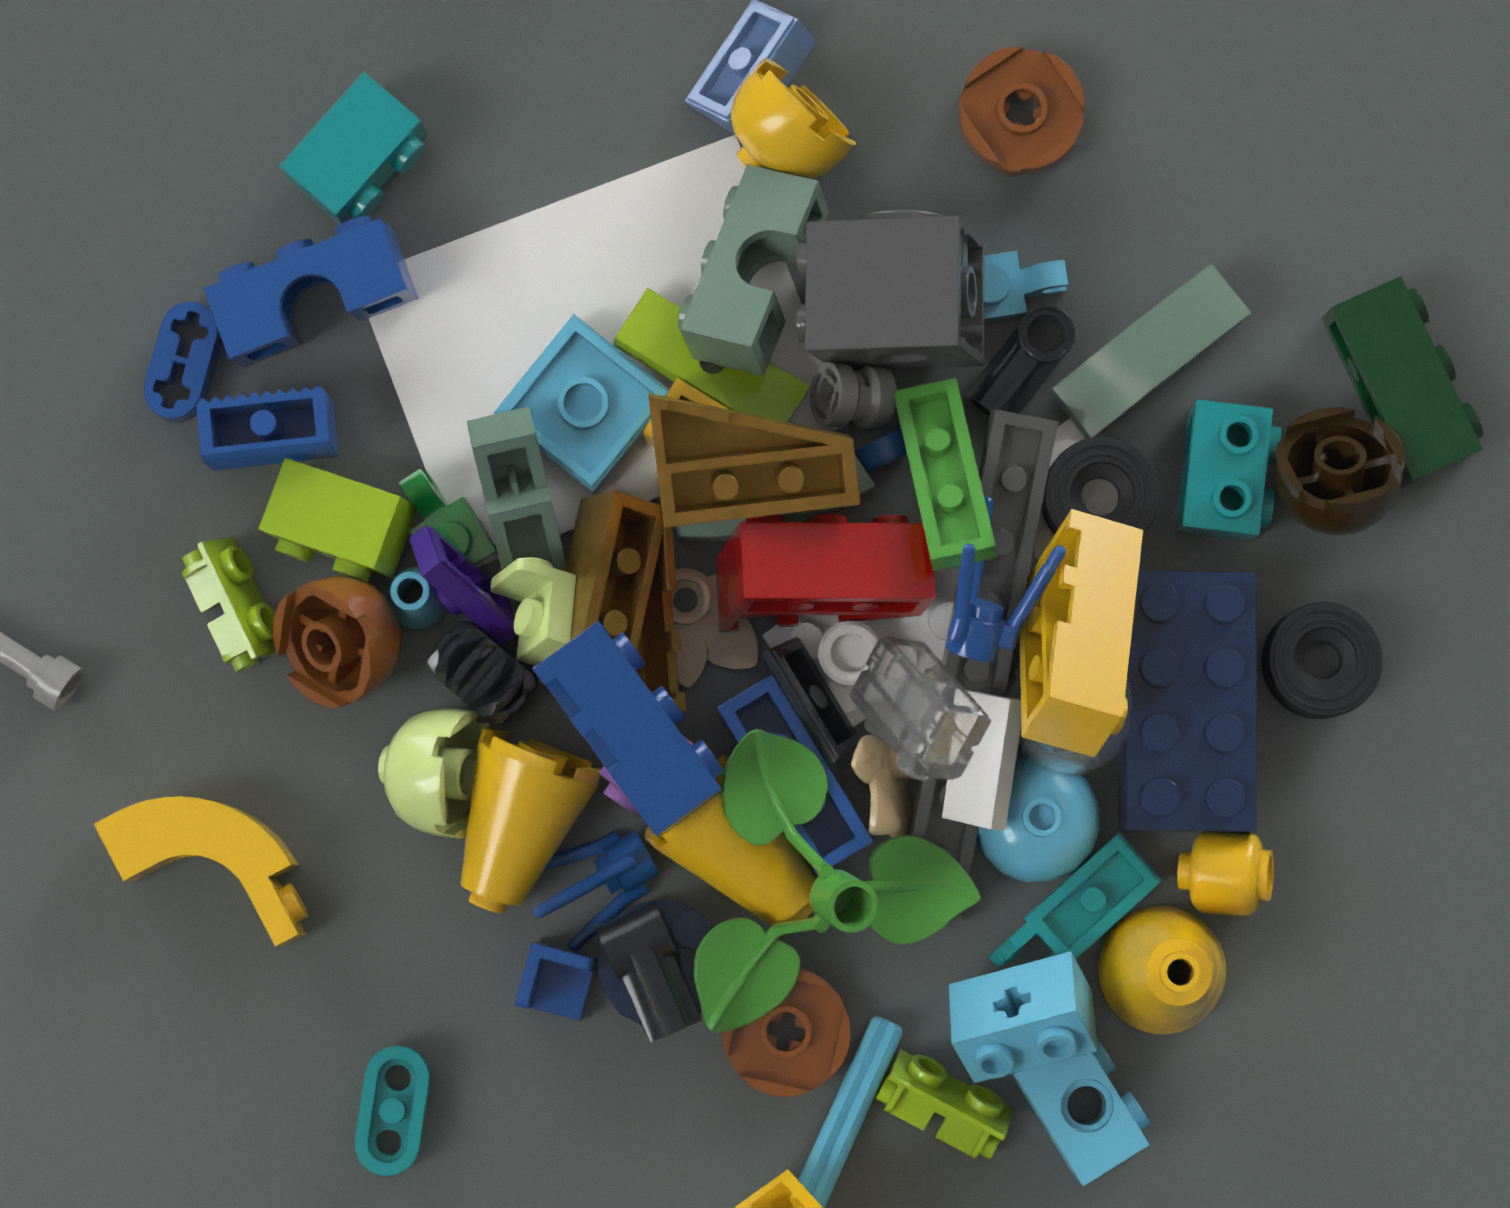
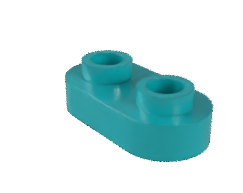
M394 1045L384 1048L371 1058L365 1070L355 1135V1151L361 1164L367 1170L377 1175L393 1176L405 1171L416 1161L421 1151L431 1086V1070L425 1057L412 1047ZM395 1065L406 1067L411 1075L410 1084L403 1090L393 1088L388 1081L389 1070ZM384 1130H394L399 1134L401 1147L397 1153L388 1154L380 1148L378 1139Z

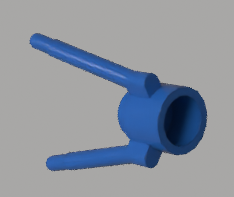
M986 496L984 498L991 524L994 501L991 497ZM970 543L965 544L962 549L961 566L959 567L954 617L945 645L946 648L959 656L981 662H994L997 658L999 647L1014 650L1021 627L1066 555L1065 547L1058 545L1053 549L1008 622H1005L1001 618L1004 611L1002 606L978 598L985 560L974 563L975 546Z
M614 830L596 841L556 852L544 869L546 871L603 854L593 860L597 872L537 905L533 910L534 916L537 918H542L568 905L605 884L610 894L620 889L623 890L568 942L570 950L577 951L590 938L597 934V926L611 921L631 902L647 894L649 890L645 882L659 875L652 858L635 830L619 838Z

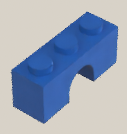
M360 216L341 223L335 228L336 236L314 244L312 239L298 240L276 251L278 258L257 267H255L253 262L240 263L221 271L218 274L220 281L203 289L228 358L246 367L302 345L294 322V310L302 294L317 285L330 284L336 286L341 294L347 313L359 321L419 299L393 228L381 218L372 221L371 216Z

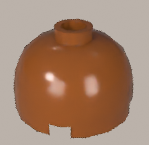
M338 575L313 580L301 585L297 590L287 594L280 600L273 618V643L277 656L286 652L289 662L295 670L287 675L294 687L309 700L331 709L358 702L391 678L402 652V631L395 610L385 595L373 585L352 577Z

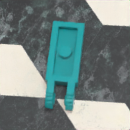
M1118 832L1022 918L1025 923L1008 936L988 957L997 967L1003 963H1008L1021 951V947L1036 934L1052 951L1047 957L1071 951L1076 960L1151 892L1162 879Z

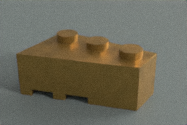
M648 393L664 528L860 505L854 443L848 434Z

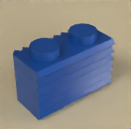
M319 385L312 391L304 386L299 393L293 388L287 394L278 389L274 395L266 390L261 397L252 392L246 398L240 393L235 400L228 394L222 401L214 396L209 403L201 397L196 404L202 462L213 471L283 463L284 458L294 461L339 457L334 401Z

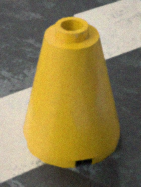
M484 727L480 733L477 745L460 885L471 891L468 899L470 903L488 911L504 914L507 905H522L596 791L602 776L598 774L601 768H591L593 763L570 752L529 738L528 741L520 740L518 745L508 742L511 732Z
M722 755L717 758V761L725 770L728 759ZM724 772L715 778L721 788ZM721 793L660 838L655 836L650 827L645 832V839L656 850L770 926L776 923L806 919L813 912L809 897L811 887L817 878L807 860L788 841L784 832L770 843L760 846L753 845L737 835L725 817Z
M1172 906L1146 907L1120 919L1106 937L1097 960L1099 988L1110 1009L1130 1026L1152 1034L1178 1033L1200 1023L1218 1003L1225 985L1226 962L1224 952L1214 932L1199 917L1186 910ZM1177 959L1180 973L1178 979L1173 984L1168 978L1167 969L1170 963Z

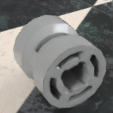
M823 363L816 370L811 383L810 407L812 415L816 422L822 426L841 427L847 425L849 421H853L855 426L861 429H883L891 421L895 412L896 405L893 391H896L897 387L894 376L889 369L883 366L865 365L855 371L845 363Z

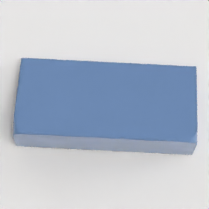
M752 0L685 99V102L735 135L732 129L730 110L735 93L745 78L763 58H768L789 72L781 80L785 86H788L813 49L815 38L799 19L758 0Z

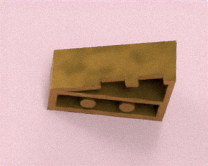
M617 490L581 499L565 567V572L576 575L570 641L598 620L612 640L623 632L646 663L645 666L636 672L652 693L663 686L681 712H687L685 692H679L676 652L682 651L680 631H674L671 591L677 590L672 527L664 528L661 505Z

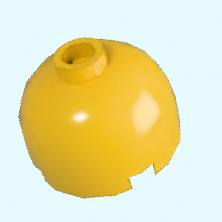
M763 58L745 78L735 93L730 110L733 132L743 145L736 153L737 157L745 166L749 164L813 180L826 175L854 149L856 142L846 138L850 132L816 95L804 85L800 88L794 84L789 88L785 86L781 80L789 72L774 61Z

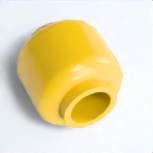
M1201 832L1194 840L1191 852H1180L1177 869L1179 890L1190 891L1191 902L1198 912L1203 914L1250 916L1256 912L1261 901L1269 902L1271 899L1274 879L1273 851L1263 849L1259 837L1250 832Z

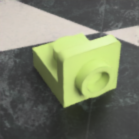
M526 557L516 559L492 577L490 590L492 593L521 601L514 619V631L519 635L516 660L535 666L570 641L576 575L553 568L550 562L541 558Z

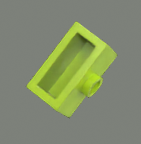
M284 458L258 530L278 540L275 551L294 559L311 563L314 553L334 559L335 562L332 570L344 576L369 582L371 574L375 573L393 579L417 510L412 503L401 496Z

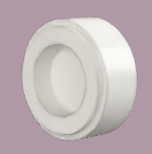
M844 621L832 626L823 635L818 647V662L822 672L829 680L841 686L853 687L866 683L876 674L882 661V645L878 636L870 627L856 621Z

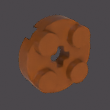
M1023 47L1003 48L986 56L970 72L958 104L960 130L973 154L986 165L996 168L1000 174L1008 177H1017L1021 174L1039 173L1059 163L1074 147L1083 125V111L1085 109L1084 92L1074 71L1058 56L1046 51L1042 54L1035 50H1023ZM1014 96H1017L1021 102L1033 99L1038 106L1032 113L1034 123L1024 126L1020 121L1011 123L1006 117L1011 109L1008 100Z
M799 968V974L794 987L778 1006L750 1024L721 1032L722 1044L731 1066L749 1086L768 1095L793 1097L820 1087L839 1070L848 1052L851 1028L850 1020L841 997L822 977ZM783 1012L795 1014V1025L805 1029L803 1040L791 1041L788 1050L776 1048V1037L772 1034H767L769 1022H780Z

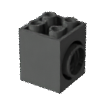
M884 210L864 214L858 220L806 222V241H799L796 256L799 277L802 280L806 279L805 304L798 305L796 311L797 337L800 343H805V351L824 363H845L851 366L853 370H858L865 365L883 366L887 369L984 366L985 240L959 215L943 216L938 213L921 210Z

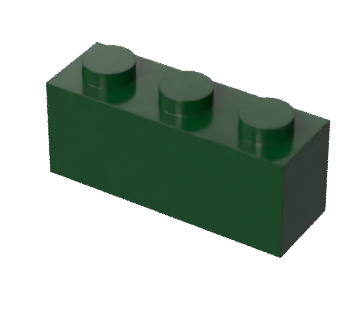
M1401 276L1331 307L1324 314L1322 321L1370 423L1374 425L1375 417L1382 420L1401 439L1406 457L1401 489L1469 459L1483 450L1478 440L1483 437L1480 420L1468 402L1461 404L1451 381L1456 379L1452 360L1443 346L1438 345L1434 347L1424 325L1429 322L1425 303L1415 288L1407 289Z

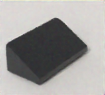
M798 637L792 638L762 653L763 662L780 685L828 767L854 753L860 737L801 639H798Z

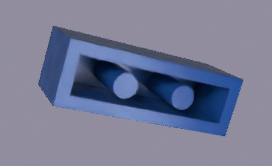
M773 674L717 707L719 714L737 744L749 731L761 729L768 733L797 741L810 749L818 757L827 775L828 789L825 802L815 818L807 823L794 826L802 838L825 862L833 867L873 842ZM810 864L816 876H818L816 869Z

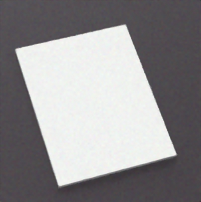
M736 135L404 259L419 299L369 318L425 469L432 477L448 505L461 497H465L494 544L495 541L471 446L467 421L495 415V410L573 314L613 345L614 337L647 288L679 307L682 306L683 301L688 295H694L702 276L701 261L704 250L709 241L717 239L724 222L723 209L726 196L731 187L739 186L746 166L736 155L741 149ZM773 262L758 270L750 281L752 286L774 291L786 320L770 362L808 384L811 388L814 374L824 362L805 351V343L799 342L796 332V311L798 305L802 303L786 262ZM623 352L668 389L671 388L674 382ZM712 363L701 365L702 369L707 373L716 374L721 372ZM810 389L790 420V423L833 432L849 425L833 427L822 426L817 423L810 407ZM642 434L595 494L540 451L560 536L574 531L581 499L612 490H617L649 502L660 498L654 447L646 443L644 434ZM498 553L478 564L477 567L498 560Z

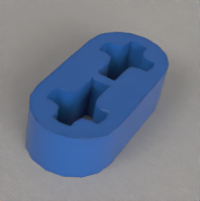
M186 301L177 304L166 313L160 326L144 382V397L147 405L155 414L169 422L181 423L192 419L197 414L196 404L201 397L203 399L206 398L222 342L212 312L198 302ZM193 316L199 317V324L208 331L205 340L194 339L188 358L182 357L185 340L176 333V329L179 324L189 325ZM178 367H184L181 381L182 385L190 391V396L188 400H177L173 409L167 408L168 400L159 394V389L162 384L172 385L175 381Z

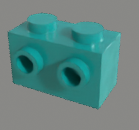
M363 72L279 167L290 183L340 225L356 217L369 216L376 209L384 195L380 189L396 171L404 174L417 163L425 151L426 145L422 142L428 135L422 121Z
M1198 399L1191 405L1188 411L1175 533L1251 542L1259 536L1260 527L1269 528L1273 515L1274 490L1264 489L1267 464L1274 465L1278 441L1279 443L1281 441V427L1271 426L1273 408Z

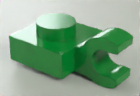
M418 469L399 482L412 505L424 519L423 522L409 530L411 536L425 525L432 526L476 566L497 553L496 545L465 497H461L448 505L427 470L422 471V469Z

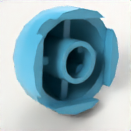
M1022 756L1016 759L1006 830L979 827L977 835L978 846L983 857L1004 875L1022 882H1052L1074 872L1092 853L1100 832V804L1089 781L1071 764L1050 756Z

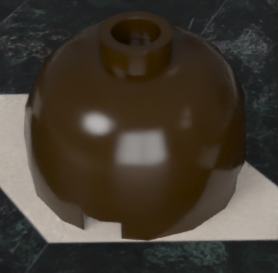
M1335 407L1313 410L1295 418L1287 426L1286 436L1280 443L1278 441L1276 447L1274 477L1279 500L1298 523L1314 532L1338 536L1361 532L1375 525L1394 506L1399 494L1406 461L1401 439L1387 423L1375 417L1374 425L1365 420L1355 419L1354 409Z

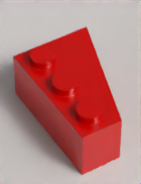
M778 514L746 518L745 522L738 524L715 559L719 633L739 631L738 619L778 616L779 628L799 626V615H838L839 623L844 621L921 616L936 599L935 573L932 569L922 523H911L910 518L905 515H884L874 518L872 523H848V518L839 514L818 515L810 518L809 522H784V517Z

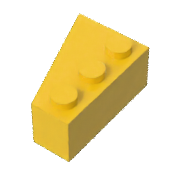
M1071 509L1028 575L1025 593L1053 549L1058 545L1065 547L1066 555L1019 632L1021 729L1023 738L1095 757L1111 734H1118L1122 729L1128 710L1125 691L1143 535L1142 529Z

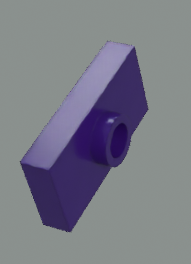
M425 525L409 538L422 577L433 586L441 603L452 614L458 615L464 612L501 646L516 635L514 631L515 615L509 599L490 591L492 579L432 526Z

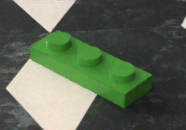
M951 378L893 391L933 571L960 566L963 546L968 543L975 546L974 563L997 558L994 536L957 379Z

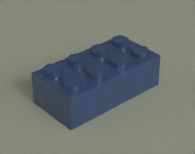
M1139 571L1125 691L1128 710L1124 725L1119 732L1118 832H1256V572Z

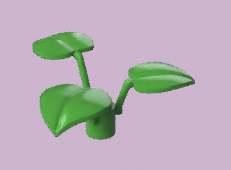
M761 729L749 731L732 751L724 770L721 798L725 817L737 835L753 845L760 846L770 843L784 832L788 841L816 869L819 875L811 887L809 897L815 916L776 923L766 933L755 921L741 917L727 920L711 929L702 939L694 959V981L704 1023L712 1032L737 1029L761 1018L788 996L799 974L800 958L792 946L777 940L782 935L810 930L824 933L830 924L843 932L856 933L870 925L878 935L892 943H916L937 933L959 913L978 903L981 899L980 894L968 873L949 853L928 840L911 835L890 838L879 844L872 851L869 859L870 881H862L844 870L833 869L802 838L794 826L807 823L815 818L825 802L828 789L827 775L820 760L810 749L797 741L774 735Z

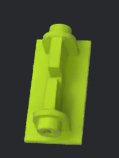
M234 537L198 543L199 549L182 557L186 568L181 573L201 613L208 612L221 605L225 614L209 622L207 626L220 651L224 664L232 663L236 673L242 672L258 664V658L277 654L273 643V618L275 612L264 602L253 578L254 569L252 562L246 552L237 545Z
M902 1049L899 1050L889 1076H886L875 1099L886 1104L884 1111L923 1131L934 1112L945 1117L935 1137L974 1159L979 1154L989 1160L991 1159L1000 1140L1003 1141L1006 1137L1014 1110L1005 1105L1002 1098L989 1088L981 1085L969 1086L947 1074L946 1069L936 1060L921 1054L913 1056Z

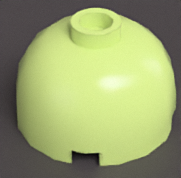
M437 708L412 716L396 732L389 746H386L380 755L378 763L379 778L384 783L385 793L396 815L419 831L435 836L456 839L466 837L478 739L482 728L490 727L488 723L476 721V718L480 716L476 711L459 708Z

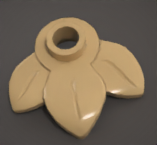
M676 569L677 590L671 591L674 631H680L682 651L676 652L678 683L686 688H690L700 677L707 661L713 665L728 669L741 670L755 667L758 662V644L754 630L747 618L738 619L739 631L719 633L716 574L707 577L694 569ZM684 589L693 591L698 598L697 606L692 611L686 613L678 611L673 605L675 594Z
M895 728L884 729L879 732L878 736L865 735L857 744L851 766L855 774L864 783H869L871 791L869 835L890 834L891 838L908 835L912 818V802L908 781L909 778L914 776L916 771L914 747Z

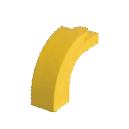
M178 796L139 802L94 823L123 881L136 882L167 864L182 858L193 856L206 857L224 865L240 880L275 947L285 946L306 935L300 922L308 917L303 901L291 883L282 887L278 880V877L300 865L281 838L268 826L250 814L224 803Z

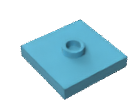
M573 314L495 410L494 414L530 407L540 451L595 494L642 436L645 427L649 423L651 416L648 393L666 396L669 389Z

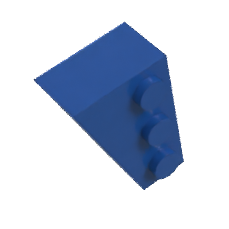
M598 620L532 669L542 683L550 690L569 716L570 721L588 742L655 836L660 838L723 792L715 778L722 774L724 769L702 739L692 746L688 744L675 726L685 716L663 686L652 693L636 672L645 666L646 663L625 634L622 632L612 640Z

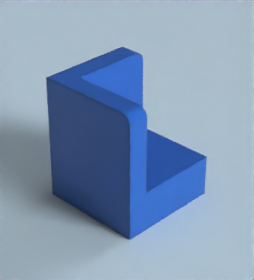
M531 942L514 1005L581 1021L598 958L540 942Z

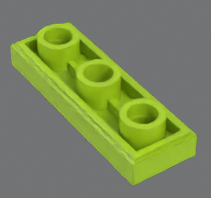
M646 289L614 337L613 345L672 382H675L676 378L681 379L729 410L790 422L810 389L808 384L769 362L764 376L716 365L721 371L719 373L710 374L705 372L701 365L708 362L693 359L679 330L678 318L681 307L651 289Z

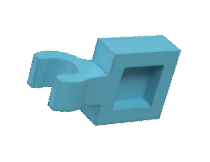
M1017 251L985 255L984 323L1023 317L1027 313L1025 298L1067 292L1068 278L1065 260L1049 261L1020 269Z

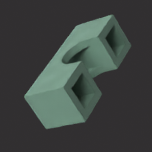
M747 164L739 186L731 187L724 203V222L717 239L709 241L704 250L701 261L702 276L694 295H688L685 298L679 312L678 327L693 359L764 376L786 320L774 291L752 286L750 281L758 270L770 263L787 261L797 264L799 241H806V222L827 220L829 210L817 180Z

